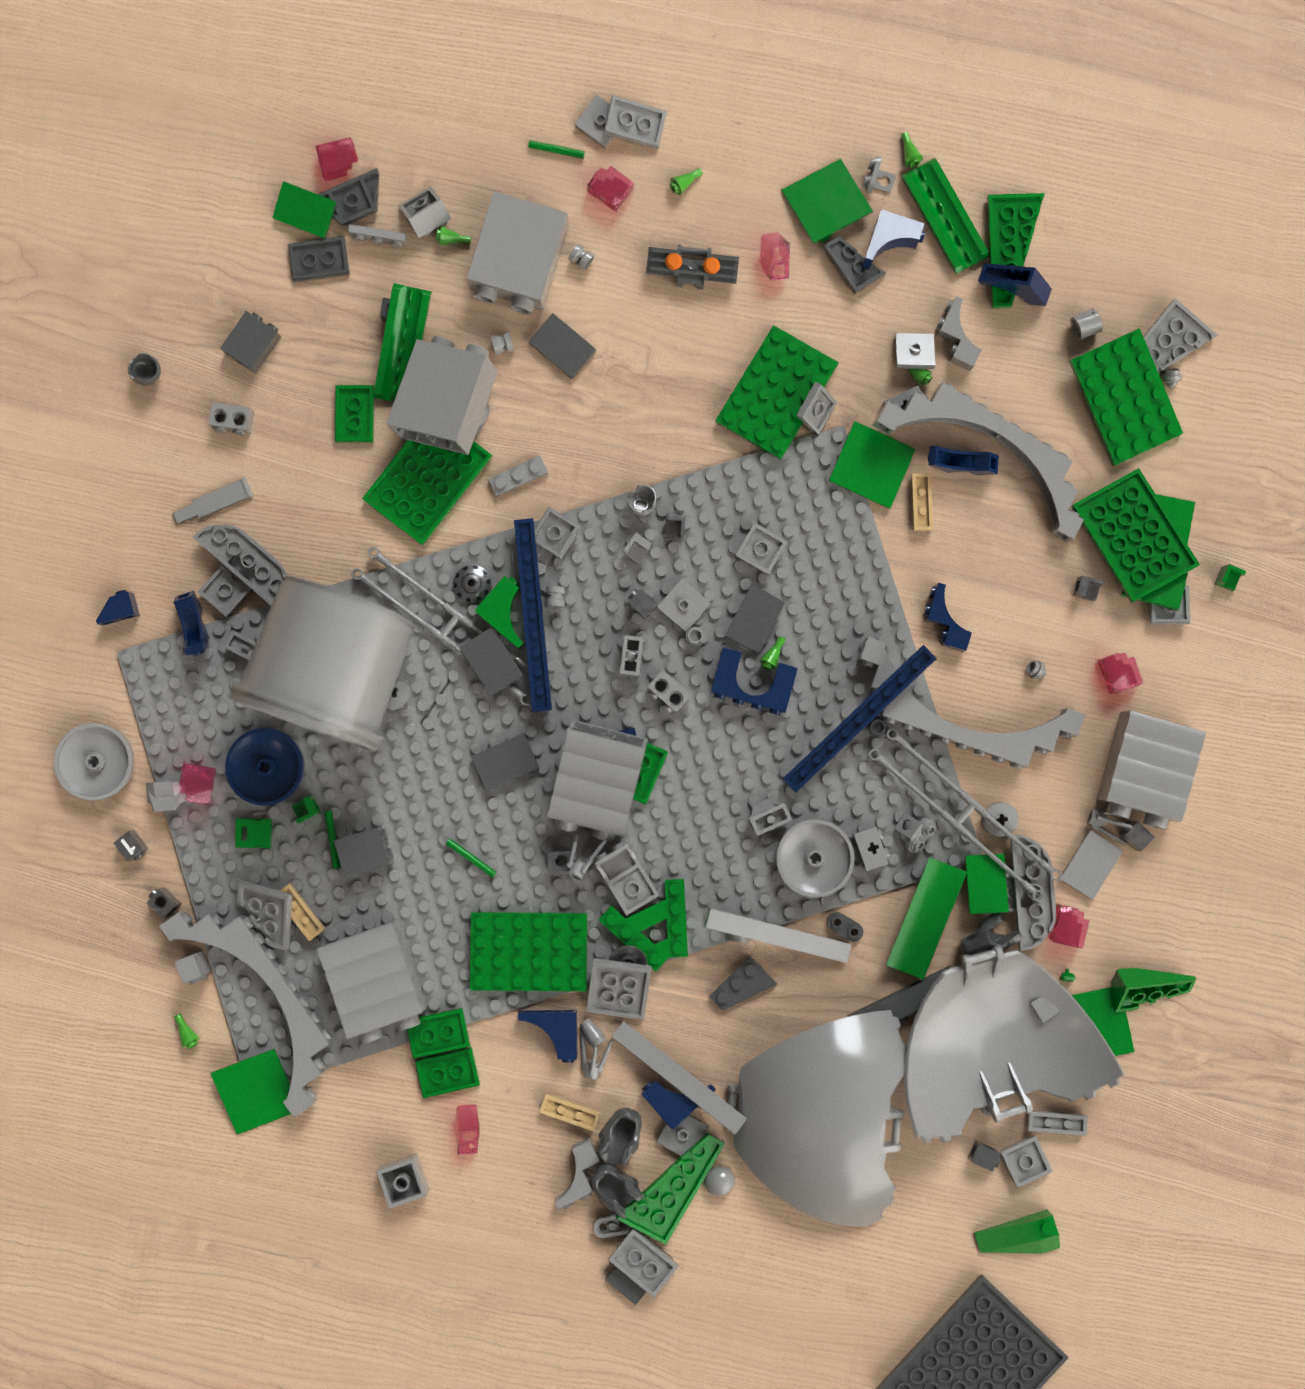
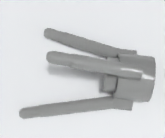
M1092 809L1088 818V824L1092 825L1091 828L1099 830L1112 839L1126 845V841L1100 826L1110 823L1131 829L1132 825L1108 819V816L1105 815L1108 813L1104 809Z
M575 835L570 859L566 866L570 869L568 875L581 881L588 867L606 844V840L602 841L585 863L579 860L573 862L579 837Z
M581 1030V1070H584L583 1076L588 1079H598L599 1073L603 1071V1066L613 1040L610 1039L600 1064L596 1061L597 1047H594L592 1060H588L586 1063L585 1035L583 1030Z

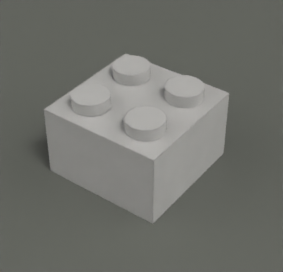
M417 1153L384 1164L376 1171L389 1209L422 1198L429 1192Z

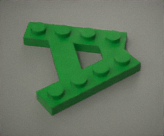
M684 878L665 879L666 899L627 918L611 905L598 919L625 945L639 948L647 958V965L652 966L655 972L668 958L688 957ZM667 919V939L654 944L641 932Z

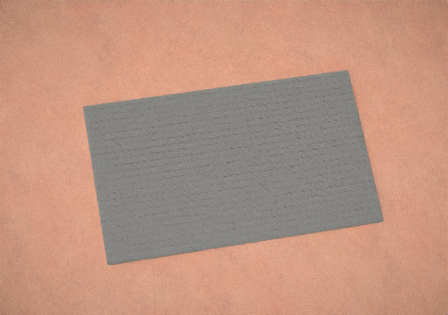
M843 426L820 432L819 435L814 434L792 441L781 460L762 450L650 485L655 490L657 501L654 510L648 515H636L630 511L627 505L630 492L560 513L581 526L580 531L564 557L560 559L536 544L552 710L532 712V703L528 706L523 705L506 687L495 695L490 696L467 658L455 649L449 648L429 633L424 626L373 588L370 589L361 581L353 578L329 585V587L379 605L416 625L398 675L406 679L411 685V698L407 705L401 709L391 710L386 708L377 733L384 740L383 743L378 742V749L375 752L309 730L229 699V693L233 690L229 687L230 683H240L249 660L224 648V645L232 630L257 642L271 608L269 604L204 624L210 638L206 650L197 656H193V654L186 655L183 631L118 652V659L155 782L187 781V800L181 802L175 811L164 812L197 922L212 913L220 916L224 923L223 927L239 916L244 915L245 918H249V912L244 906L241 907L237 901L238 883L241 881L279 891L289 883H292L326 928L314 939L308 941L291 918L290 946L287 950L284 951L268 946L266 941L264 942L267 949L270 948L276 955L275 960L277 963L283 965L286 969V976L289 980H293L298 986L297 991L301 997L304 996L308 1000L310 1010L318 1014L321 1019L320 1024L323 1028H327L332 1035V1042L314 1055L316 1058L321 1059L324 1064V1070L410 1043L407 1029L398 1031L395 1022L381 1027L384 1036L372 1042L361 1044L358 1035L347 1039L317 951L323 945L394 920H398L427 1008L418 1016L463 1007L467 1025L571 992L470 990L471 912L588 913L587 986H590L593 959L609 960L610 954L616 948L625 946L598 919L611 905L627 918L665 900V879L684 878L688 954L729 942L725 940V932L704 927L708 908L780 926L918 882L922 877L929 857L960 869L965 867L964 856L982 855L981 849L971 840L966 839L954 829L934 808L890 770H886L880 763L869 757L870 750L878 749L881 755L892 764L893 768L943 811L948 812L956 819L967 807L966 802L907 749H903L894 740L888 739L887 731L892 728L896 729L898 734L909 743L910 747L961 790L947 744L937 741L938 737L932 735L930 738L919 734L920 731L915 729L912 731L905 730L898 723H894V725L886 723L887 730L885 734L875 737L868 732L866 726L796 793L783 780L798 763L872 694L873 690L868 689L875 667L868 668L861 665L862 662L857 661L864 640L867 637L886 643L885 650L895 671L916 652L868 499L829 481L847 439V433ZM666 516L686 517L684 539L665 538ZM540 520L534 522L535 528ZM754 522L788 541L769 575L735 557ZM515 528L395 565L444 603L447 602L474 622V625L483 632L492 626L474 611L482 601L467 603L456 595L453 588V580L456 573L467 565L482 567L491 578L490 592L504 576L508 579L510 576L519 583L517 587L520 589V592L513 602L511 619L513 628L524 645L519 650L494 627L493 629L506 649L528 664ZM635 533H638L652 543V546L639 564L623 554L624 548ZM387 567L365 574L370 580L375 582V585L439 631H442L452 618L449 613L442 609V606L391 568ZM681 579L686 581L711 603L691 626L699 627L704 631L705 639L703 643L698 646L690 645L686 640V632L657 608L644 620L628 605L630 594L634 590L639 591L642 589L659 605ZM469 580L468 585L470 587L474 586L475 581ZM751 585L785 602L759 654L725 637ZM546 587H565V594L562 596L565 601V607H546V600L549 597L546 594ZM458 621L448 634V637L456 642L457 646L461 647L479 634ZM624 635L644 637L639 677L620 675ZM779 636L785 639L780 649L778 663L798 668L786 713H781L779 716L769 713L770 709L762 707V710L751 708L749 703L744 702L743 705L732 703L733 699L725 697V700L713 697L714 694L710 692L723 647L742 652L736 672V680L739 687L747 694L761 695L770 689L776 670L768 671L761 667L759 660L774 646ZM515 661L524 676L510 685L531 696L529 673ZM662 669L691 694V697L676 713L674 711L668 712L662 706L664 704L659 698L655 700L648 694L649 689L647 686ZM923 672L907 687V690L922 705L937 715ZM450 679L451 682H450V684L448 685V687L446 688V690L444 691V693H443V694H439V693L441 692V690L443 689V687L445 686V684H446V683L448 682V680ZM659 681L655 684V688L657 691L663 692L666 689V684L663 681ZM393 689L391 696L396 697V692L398 690ZM672 694L669 700L672 704L677 705L680 703L681 698L678 694ZM525 696L523 698L524 703H528L530 701V698L528 696ZM436 701V705L434 706L428 717L424 719L423 724H421V720L423 719V717L425 716L433 702ZM572 720L615 731L635 728L636 736L647 738V743L668 751L647 804L632 800L624 835H616L613 841H606V844L598 854L600 855L605 851L609 854L613 851L612 847L622 841L624 844L628 842L660 895L627 916L597 867L594 866L596 859L588 867L581 881L570 877L568 871L548 872L547 852L571 851L575 835L579 836L575 852V862L579 860L585 863L603 841L592 835V828L578 825L576 831H566L554 825L555 819L547 817L568 728ZM875 724L874 730L879 731L880 725ZM258 728H271L286 733L298 744L304 758V775L298 789L288 799L274 805L260 806L244 801L232 790L226 777L225 763L231 746L241 735ZM893 730L890 731L889 736L891 738H894L896 736V732ZM524 733L540 768L487 792L471 756ZM877 751L871 753L872 758L878 757ZM308 796H314L321 813L297 824L296 819L298 818L292 806L303 801L302 799ZM771 797L778 802L785 803L792 821L756 836L749 820L752 814V806ZM332 810L336 839L382 826V830L385 829L388 835L387 847L391 848L394 859H391L392 863L344 878L342 868L333 869L324 811ZM905 813L919 822L924 818H930L935 822L936 831L927 838L925 846L920 852L912 853L907 850L906 842L908 837L895 829V826ZM969 815L962 825L977 839ZM236 819H272V848H235ZM819 819L838 826L847 835L853 847L854 867L850 878L843 887L828 896L807 897L793 891L783 881L777 869L776 852L782 836L789 828L805 820ZM906 821L903 824V830H912L911 821ZM246 826L243 827V840H244V841L247 840V827H246ZM875 826L877 830H881L884 840L881 843L883 848L886 847L889 852L890 858L887 859L889 864L865 871L852 833ZM451 838L497 872L495 876L491 878L446 845L447 841ZM869 843L870 847L867 849L868 851H872V853H874V848H876V845H872L871 843ZM558 856L556 862L559 866H565L567 859L564 856ZM667 919L641 932L654 944L667 939ZM253 926L255 932L260 933L262 937L265 939L266 937L262 933V931L260 929L257 930L256 927ZM204 943L239 1062L275 1048L288 1080H292L293 1047L291 1034L282 1007L273 991L260 975L245 962L218 947ZM678 957L668 958L666 961H669V960H672V959H675V958H678Z

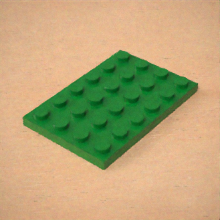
M773 325L716 418L715 423L781 460L803 424L796 415L808 396L809 391L815 382L825 388L839 362Z
M1140 328L1069 360L1113 466L1184 434Z
M407 440L362 499L423 546L492 459L493 455L475 441H473L469 455Z
M1139 468L1071 506L1079 514V517L1084 519L1082 523L1131 604L1200 565Z
M471 912L470 990L587 991L588 913Z

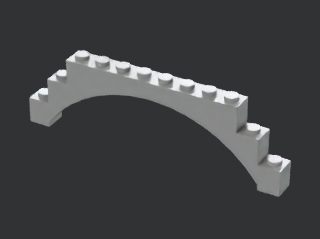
M948 383L940 384L930 400H928L925 394L915 392L910 396L903 410L898 404L890 403L889 401L882 407L872 426L887 435H890L895 429L908 425L941 422L966 426L1000 442L1022 461L1038 483L1050 513L1053 527L1051 533L1065 542L1075 538L1084 519L1080 518L1077 512L1068 510L1078 490L1070 482L1062 481L1073 462L1068 459L1066 454L1055 451L1048 443L1040 442L1036 439L1035 435L1022 431L1017 424L1009 423L1004 420L1002 415L989 411L987 406L982 403H976L971 400L969 395L956 391L955 387Z
M867 637L864 640L857 661L862 662L861 665L865 667H875L868 689L873 690V693L895 670L886 653V643ZM906 688L879 714V717L884 718L883 721L888 724H901V728L905 730H918L922 736L930 738L932 735L938 737L937 741L945 744L952 742L956 744V748L974 750L973 753L978 756L985 757V755H988L995 762L1003 763L1005 761L1010 763V767L1021 770V767H1028L1034 748L1035 752L1041 754L1053 752L1059 733L1061 737L1067 739L1079 736L1085 714L1065 708L1061 710L1060 715L1050 721L1025 731L1013 733L979 732L957 726L942 719L922 705Z
M178 912L159 926L170 942L177 939L202 942L236 956L260 975L280 1003L287 1019L293 1047L292 1081L288 1097L283 1103L295 1118L317 1101L315 1091L311 1087L308 1088L307 1084L325 1071L321 1059L316 1058L314 1055L332 1042L330 1031L327 1028H323L320 1024L321 1019L318 1014L310 1010L308 1000L304 996L301 997L298 993V986L286 976V969L283 965L277 963L274 952L270 948L267 949L264 944V938L260 933L255 932L250 918H245L242 915L223 927L224 923L220 916L212 913L193 925V919L187 912Z

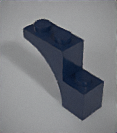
M930 446L928 465L947 473L970 472L975 475H997L999 455L992 452H968Z
M937 583L935 587H931L929 593L931 601L924 610L925 621L946 627V630L943 629L940 636L941 646L965 652L967 651L972 632L963 629L951 618L945 604L946 584Z
M193 590L176 596L173 601L182 625L184 651L187 656L202 654L206 650L210 638L201 618L203 610Z

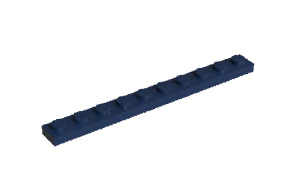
M533 518L514 520L532 712L552 710L535 525Z
M922 645L798 763L783 780L795 793L799 791L937 658Z

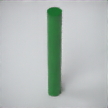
M529 140L528 148L581 159H584L585 151L532 140Z
M332 810L324 811L333 869L341 868L334 844L336 834Z
M451 838L447 841L446 845L491 878L495 876L497 872Z

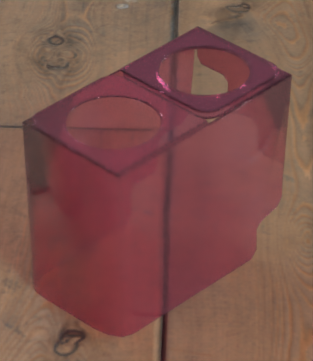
M351 137L316 146L322 176L325 181L347 176V170L352 169V163L358 162L355 144Z
M609 166L607 170L600 168L587 184V192L615 212L618 211L634 189V183L612 166Z
M778 232L762 235L760 264L762 265L763 272L771 281L789 278L790 243ZM778 247L781 259H776L774 256V252ZM778 265H784L785 275L782 277L774 275V269Z
M1116 653L1097 660L1110 694H1117L1143 684L1133 656L1128 658L1126 653Z
M183 762L179 784L181 785L180 793L186 794V801L194 804L210 805L216 768Z
M1056 904V920L1049 940L1082 949L1089 925V920L1084 919V912L1079 911L1078 908Z
M461 1105L457 1107L455 1117L457 1154H475L478 1152L480 1132L477 1105ZM472 1131L476 1133V1137L472 1140H464L462 1138V1135L466 1132ZM469 1144L474 1145L475 1148H470Z

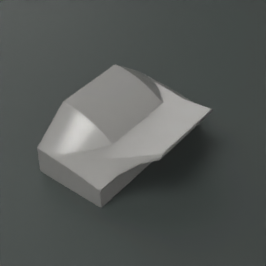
M187 781L146 783L147 802L151 804L153 811H175L181 802L187 800Z
M771 797L752 806V814L749 820L756 836H759L792 821V818L785 803L778 802Z

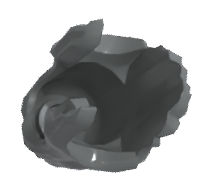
M993 913L980 922L974 933L961 939L960 948L964 955L969 956L993 950V947L1000 946L1002 951H1005L1012 945L1017 944L1022 935L1019 930L1011 931L1006 935L995 933L992 928L1003 921L999 918L1003 914Z
M631 1108L618 1109L599 1132V1139L601 1141L598 1146L599 1156L605 1163H611L612 1165L621 1163L623 1166H627L631 1154L638 1149L642 1119L637 1111Z
M601 1165L592 1174L591 1187L599 1201L606 1209L617 1213L620 1218H627L625 1207L632 1200L640 1201L644 1197L638 1187L639 1183L635 1177L629 1176L611 1165Z

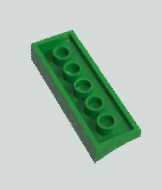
M929 857L886 963L887 966L924 980L967 871Z

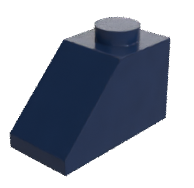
M127 590L115 592V595L107 600L96 619V623L105 626L140 616L135 595L127 592Z

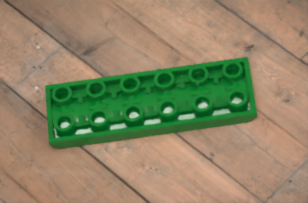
M935 158L901 176L955 274L989 257L988 249Z
M396 283L393 284L373 398L391 402L395 401L416 340H423L432 291Z

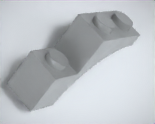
M956 296L953 302L949 300L945 311L948 313L945 318L941 317L937 328L940 329L937 335L955 343L949 355H952L949 362L971 371L982 349L975 346L963 332L960 323V307L963 299Z
M590 1136L572 1145L576 1172L569 1187L555 1198L554 1203L557 1209L562 1207L567 1209L574 1204V1201L578 1199L584 1200L592 1195L591 1181L585 1169L591 1170L598 1166L600 1156Z

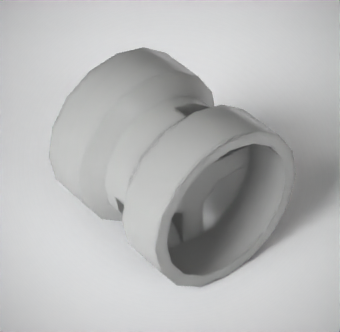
M577 244L570 253L568 260L572 263H577L579 268L585 271L595 255L585 251L582 245Z
M509 332L503 333L502 336H491L496 355L502 354L505 350H514Z
M546 587V594L549 595L546 600V607H565V601L562 597L565 594V587Z

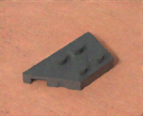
M377 168L319 193L321 196L337 201L332 218L343 227L378 212L380 173Z

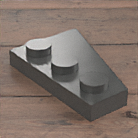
M840 236L823 246V250L854 295L886 274V272L882 269L879 270L873 264H871L869 269L863 268L862 265L865 258Z
M749 956L709 997L723 1011L777 983Z

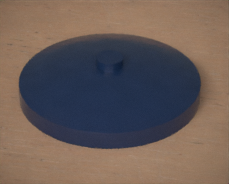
M271 728L254 729L241 735L231 746L225 763L226 777L232 790L244 801L260 806L278 804L288 799L298 789L304 775L303 754L298 744L286 733Z

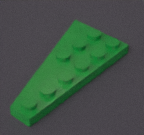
M1045 193L992 194L987 196L990 264L1024 267ZM991 286L992 309L1011 308L1015 294Z
M707 1132L641 1192L644 1196L642 1200H632L625 1207L627 1218H620L617 1214L615 1216L616 1219L666 1245L724 1147L725 1142Z

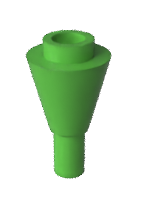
M904 132L901 134L904 143L905 165L916 167L921 163L923 156L911 142L908 132Z
M697 168L691 173L672 177L669 185L673 193L681 195L694 179L703 174L702 170Z
M441 226V230L437 229L436 241H439V245L471 244V237L459 235V233Z
M908 369L920 387L923 385L927 386L933 378L931 376L932 371Z
M779 636L774 646L759 660L761 667L768 671L776 670L781 652L780 649L785 642L783 637Z
M181 1013L174 1016L179 1027L182 1048L186 1047L188 1050L198 1045L197 1041L200 1038L185 1023Z

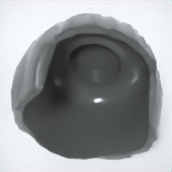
M140 353L129 363L128 374L135 383L149 386L159 379L161 367L156 358L147 353Z

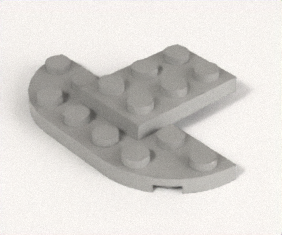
M227 524L208 526L193 536L197 542L223 563L201 587L198 593L228 618L252 590L269 605H272L280 583L283 580L282 578L284 575H287V572L283 565L245 531Z
M1013 834L1039 858L1044 859L1052 866L1047 852L1037 842L1029 837ZM1010 839L1012 870L1023 880L1028 881L1033 887L1044 893L1042 901L1037 902L1033 900L1031 894L1009 873H1006L1009 912H1016L1017 930L1022 935L1018 942L1019 951H1025L1040 945L1054 927L1056 920L1054 880L1039 866L1037 861ZM1036 892L1035 898H1041V893Z

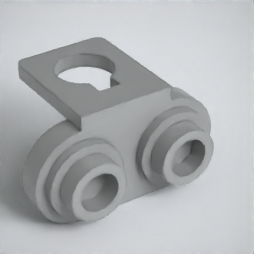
M878 155L870 160L868 169L871 170L872 175L865 177L862 186L866 188L865 190L868 193H872L873 189L886 193H891L896 175L879 170L882 156ZM887 177L890 184L883 187L876 179Z
M907 813L903 815L895 826L897 831L908 837L906 849L912 853L922 851L927 838L936 831L935 822L932 819L924 818L919 822ZM906 821H911L912 830H903V824Z

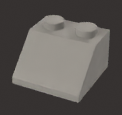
M431 187L399 205L418 238L429 235L432 230L444 226L451 219L442 200Z

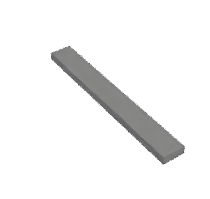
M708 908L704 923L705 928L844 963L848 961L852 945Z
M623 1021L612 1035L613 1039L734 1135H736L747 1120L746 1117Z

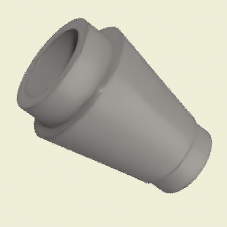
M589 1018L580 1024L589 1046L597 1047L606 1040L605 1034Z

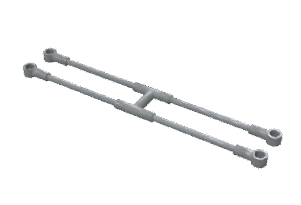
M376 547L369 548L368 556L370 558L376 559L384 566L391 568L442 606V609L449 613L452 618L443 630L439 631L375 585V582L364 575L361 569L356 568L352 570L351 575L353 579L361 581L370 589L373 588L424 626L429 633L465 657L460 647L457 646L458 644L451 640L448 634L458 621L469 629H473L479 635L483 631L447 602L444 603L393 565ZM372 550L377 551L375 556H371ZM360 571V577L356 578L355 572ZM508 650L514 661L528 672V664ZM508 685L506 687L523 705L528 706L531 704L530 695L524 694L514 686ZM525 696L530 698L528 703L523 702Z
M889 729L887 731L888 739L894 740L903 749H907L958 793V796L968 804L967 807L955 819L893 768L892 764L881 755L878 749L870 750L869 757L880 763L886 770H890L934 808L954 829L966 839L971 840L1031 894L1033 900L1037 902L1042 901L1044 893L1041 890L1036 889L1028 881L1018 876L971 835L972 833L962 823L975 810L1037 861L1039 866L1050 875L1052 880H1061L1062 872L1054 869L1044 859L1039 858L989 815V812L964 790H960L910 747L909 743L898 734L896 729ZM892 730L896 732L894 738L889 736V732ZM873 751L878 752L877 758H872L871 753ZM1057 871L1059 872V877L1055 879L1053 878V873ZM1040 892L1041 898L1036 899L1035 893Z

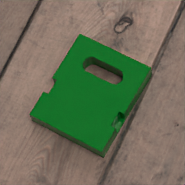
M236 819L235 848H272V819ZM244 826L247 827V840H246V841L243 840V827H244Z

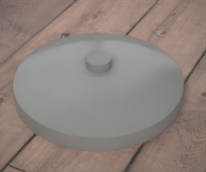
M99 723L83 724L70 730L59 742L54 755V770L58 781L67 792L84 800H102L114 796L126 786L134 768V754L127 738L117 729Z
M810 819L795 824L785 832L777 847L776 864L781 878L793 891L807 897H824L838 891L850 878L854 867V851L849 838L838 826L828 821Z

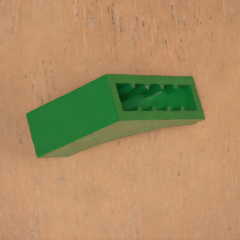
M504 576L474 611L520 650L524 643L517 636L511 619L513 602L520 592V589L517 587L519 583L511 576L509 579Z

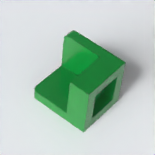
M1231 564L1222 566L1215 585L1229 591H1235L1240 577L1244 576L1247 571Z
M308 796L302 799L303 801L292 806L298 818L296 819L297 824L321 813L314 796Z

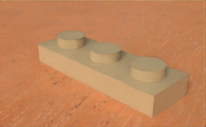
M912 473L913 531H932L931 473Z
M289 883L280 890L292 894L291 918L308 941H311L326 929L292 883Z
M546 1093L539 1113L595 1131L601 1111Z

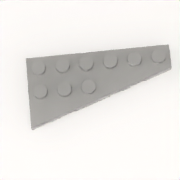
M1175 298L1143 337L1159 373L1218 335Z

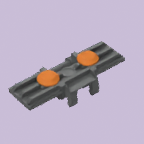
M679 244L677 250L649 247L646 274L678 277L677 287L683 288L684 283L696 284L698 290H703L704 280L736 284L739 257L711 254L712 248H708V250L682 247ZM681 255L707 257L705 261L681 258Z

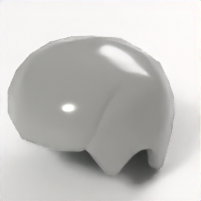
M641 484L634 491H630L627 499L630 511L636 515H648L651 513L657 501L655 490L649 485Z
M722 1166L711 1168L704 1180L706 1190L715 1196H724L731 1192L735 1185V1175L732 1170Z

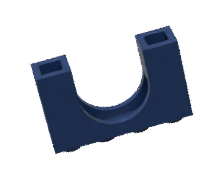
M723 647L710 692L714 694L713 697L725 700V697L733 699L732 703L743 705L744 702L749 703L751 708L762 710V707L770 709L769 713L779 716L781 713H786L798 668L778 663L770 689L761 695H750L739 687L736 680V672L742 652Z

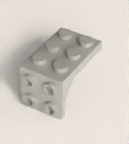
M621 841L612 847L613 851L609 854L605 851L596 856L594 866L597 867L627 916L660 895L629 843L624 844Z

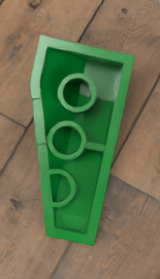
M1141 968L1118 969L1111 981L1114 1011H1131L1138 1009L1139 1004L1149 1002L1150 1005L1154 1004L1156 1000L1164 996L1169 999L1191 991L1196 977Z
M1048 1209L974 1232L980 1252L1042 1254L1060 1248L1056 1223Z

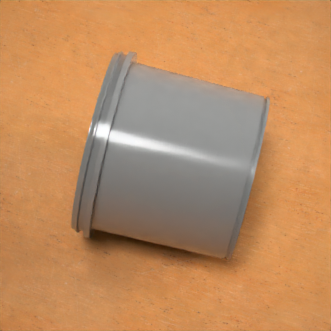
M284 575L239 684L230 683L229 687L233 690L229 693V699L309 730L375 752L378 749V742L383 743L384 740L377 733L416 625L388 609L349 593L304 578Z

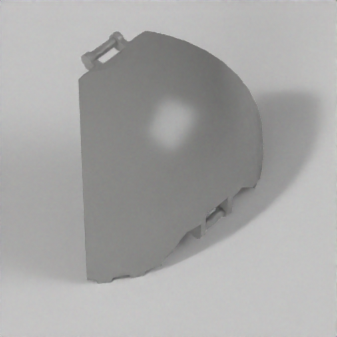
M1000 946L993 947V950L976 955L962 956V966L942 972L926 994L916 1014L905 1056L904 1081L909 1118L915 1137L921 1138L923 1143H930L931 1138H940L942 1143L951 1142V1137L961 1136V1131L974 1109L988 1106L994 1122L998 1123L1004 1118L1024 1112L1026 1114L1033 1112L1032 1103L1026 1096L1032 1092L1039 1090L1069 1100L1070 1103L1082 1097H1085L1088 1101L1096 1097V1090L1106 1085H1109L1111 1088L1119 1085V1078L1125 1075L1106 1040L1071 994L1050 973L1020 951H1011L1003 954ZM1039 997H1043L1055 1005L1060 1012L1044 1023L1041 1022L1038 1014L1030 1004V1002ZM1017 1094L1021 1105L1003 1111L999 1110L995 1100Z
M891 1010L874 1011L838 1019L797 1034L764 1051L740 1068L738 1084L728 1083V1104L735 1109L736 1095L738 1093L740 1095L738 1112L747 1118L733 1137V1145L754 1175L772 1192L801 1212L819 1220L852 1227L871 1226L883 1217L881 1213L886 1207L891 1206L895 1199L892 1195L896 1187L893 1186L886 1173L884 1163L887 1152L900 1151L901 1148L899 1138L901 1118L904 1117V1110L891 1108L890 1096L905 1072L907 1045L901 1041L898 1031L901 1025L898 1017H894ZM886 1119H893L891 1141L884 1142Z

